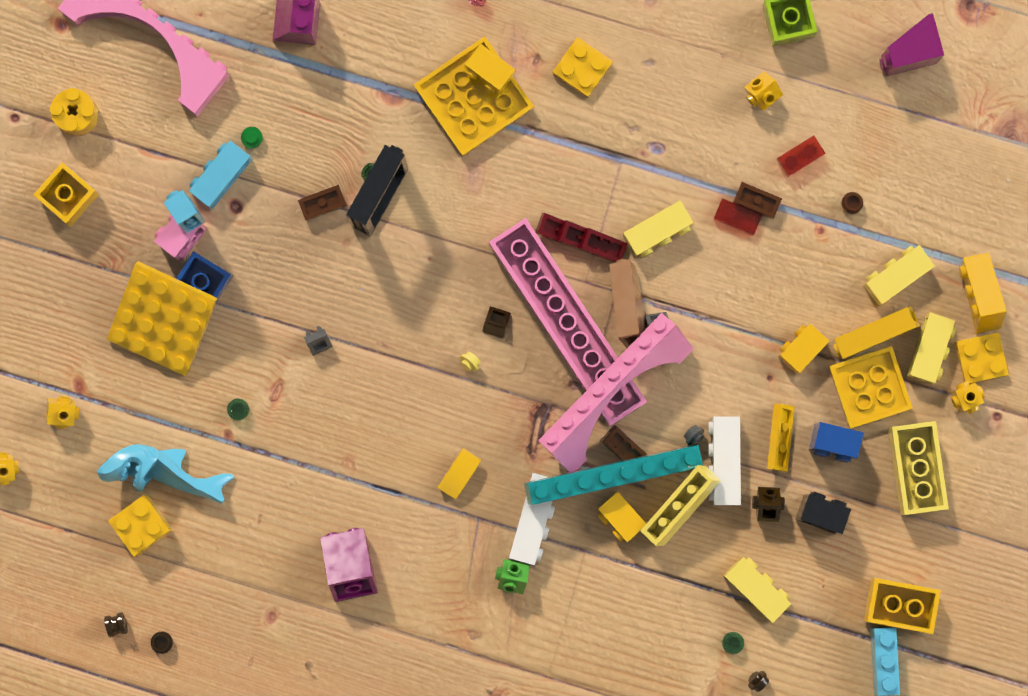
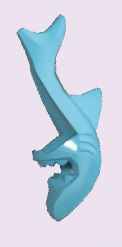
M141 444L130 445L119 450L97 470L99 478L106 482H124L128 478L127 476L133 477L132 482L136 491H143L144 487L152 479H155L175 489L203 496L218 503H223L225 500L222 494L223 486L234 479L232 474H220L209 478H194L181 469V462L186 454V450L169 449L159 451L151 446Z

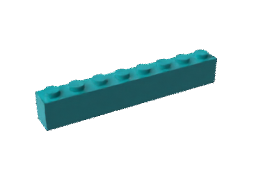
M691 445L525 482L524 488L528 505H535L695 469L697 465L703 466L699 445Z

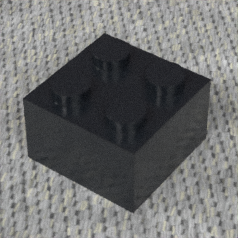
M811 492L803 496L795 520L837 535L843 534L851 509L846 507L847 503L837 499L831 500V502L825 500V495L817 492Z

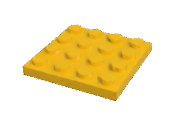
M485 36L413 85L462 157L534 109L533 104L514 77L499 94L496 91L491 93L483 86L484 82L480 79L474 80L466 74L465 63L480 44L499 57Z
M138 261L134 265L106 340L186 376L218 298Z

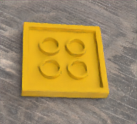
M892 346L829 366L849 429L913 409Z

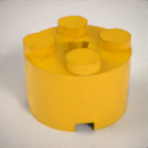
M76 88L66 89L57 94L50 105L52 120L66 134L85 135L92 131L97 124L98 107L92 98L82 90ZM74 109L78 113L76 116L72 114V110Z

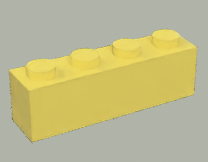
M697 465L642 528L641 532L655 546H665L721 480L706 466Z

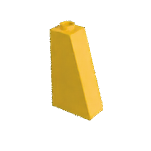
M912 306L906 307L835 338L836 343L833 346L837 355L845 359L918 328L920 324Z

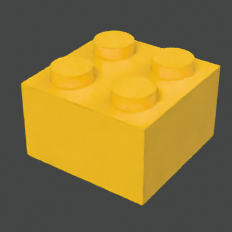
M63 162L33 194L70 227L99 195L97 191Z
M148 495L141 496L108 520L133 557H138L173 531Z

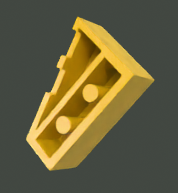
M989 253L964 257L961 266H959V274L961 279H964L965 295L969 302L975 333L1001 329L1007 310Z

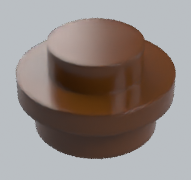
M849 192L842 198L841 206L845 212L856 214L863 207V199L858 193Z

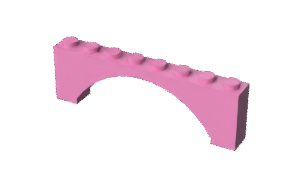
M64 0L58 10L78 26L84 21L95 18L121 17L141 22L157 31L168 42L178 62L181 77V96L178 101L197 117L230 77L226 72L228 68L218 60L216 63L210 60L208 52L201 47L198 50L193 47L191 39L184 34L180 37L175 33L176 28L167 21L163 24L158 20L159 15L150 8L146 11L141 7L142 2L139 0Z
M661 313L538 441L569 473L577 471L588 460L586 458V450L593 427L603 409L615 394L633 378L653 367L674 362L680 364L694 348L676 324Z

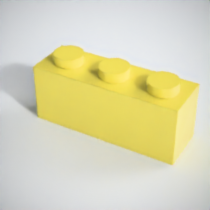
M680 200L623 233V237L635 258L640 255L644 258L653 253L652 248L657 245L664 247L672 242L671 237L677 234L681 237L690 232V227L694 222Z
M911 245L901 253L903 255L901 259L896 261L893 258L883 265L885 267L883 272L879 274L875 271L866 278L868 282L863 286L878 306L935 267L920 245L915 249Z
M931 312L926 314L907 377L931 385L936 383V380H940L943 373V368H940L942 361L947 359L950 351L947 345L949 339H953L956 332V327H954L955 320Z
M741 557L723 576L769 622L773 623L791 605L788 601L790 597L781 588L777 591L772 586L774 581L766 573L761 575L756 570L758 565L751 558L745 559Z

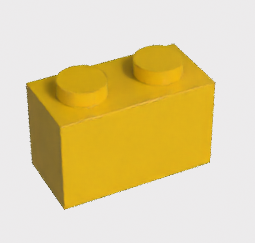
M482 44L477 47L465 63L466 74L474 80L480 79L484 82L483 86L491 93L496 91L500 94L515 75V69Z
M811 323L806 327L802 324L794 333L796 338L791 343L787 340L779 349L782 353L778 357L796 374H799L829 342Z
M618 491L597 509L600 512L597 515L605 525L610 523L615 529L612 533L620 542L623 539L628 542L646 525L644 520Z

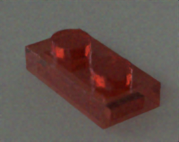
M813 135L776 160L787 177H790L826 153Z
M722 198L713 219L754 236L762 215Z

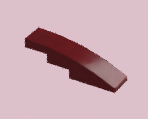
M547 213L541 214L535 231L538 235L615 263L623 258L628 244L591 228H585Z

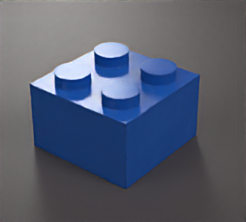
M193 251L176 279L219 299L233 275Z
M819 422L814 425L809 450L814 451L813 455L825 458L833 455L835 460L848 463L858 458L864 432Z

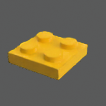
M577 37L552 74L588 98L613 61Z
M999 332L955 342L964 382L968 381L970 384L1009 375Z

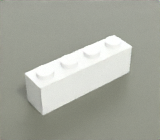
M712 417V422H708V435H712V444H708V457H712V466H708V469L721 482L708 495V499L712 501V505H741L740 417Z
M532 473L530 481L547 478V476ZM527 497L525 498L509 556L510 559L535 565L536 561H541L544 549H540V544L542 540L546 541L549 528L545 527L547 519H552L555 507L551 506L552 501L528 505Z

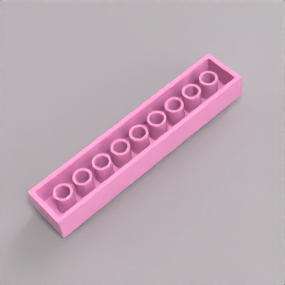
M525 218L489 241V246L584 390L587 391L618 357ZM631 380L609 401L603 409L601 416L610 427L647 403L634 381Z

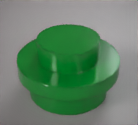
M247 127L241 134V141L245 147L254 149L261 145L263 135L258 128Z

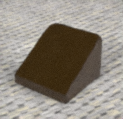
M490 306L482 331L503 338L511 313Z

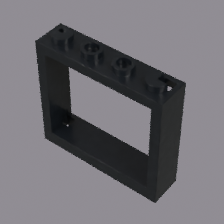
M384 145L346 214L353 228L370 237L408 171L405 155L399 147Z

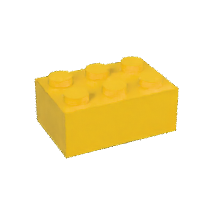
M871 577L864 621L934 634L941 590Z

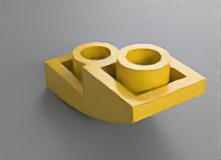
M462 448L437 488L456 499L473 475L481 459Z

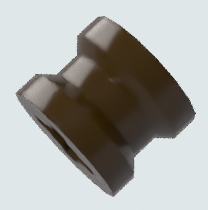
M123 612L117 613L114 617L110 615L104 617L109 638L115 637L118 633H128Z

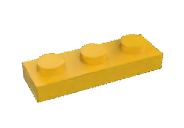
M774 403L767 469L788 472L795 406Z

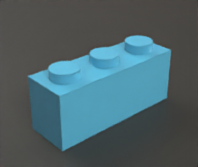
M231 140L220 146L217 151V157L214 160H209L203 168L205 170L200 177H195L189 185L191 187L189 192L211 210L253 160L250 155Z
M178 190L173 191L166 197L167 200L163 202L176 223L187 234L206 222L193 201L183 190L180 192Z
M871 627L874 694L877 696L900 695L896 627Z

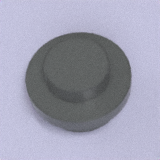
M697 425L688 429L684 434L686 443L688 445H697L704 438V429Z

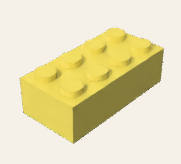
M936 421L888 428L900 515L949 509Z

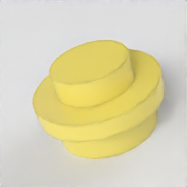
M467 352L460 356L462 361L460 364L465 370L476 372L479 369L478 366L481 362L473 353Z

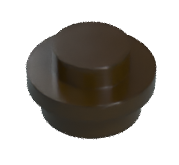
M157 632L151 638V647L156 653H167L173 646V639L167 632Z
M764 671L754 672L749 677L748 687L756 692L764 689L769 682L767 674Z

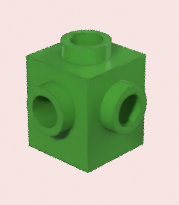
M504 559L502 566L497 567L495 580H499L497 589L508 593L523 594L528 581L530 564Z

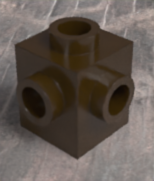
M758 487L757 496H753L752 508L756 509L757 521L779 522L781 510H784L785 498L781 497L780 488Z

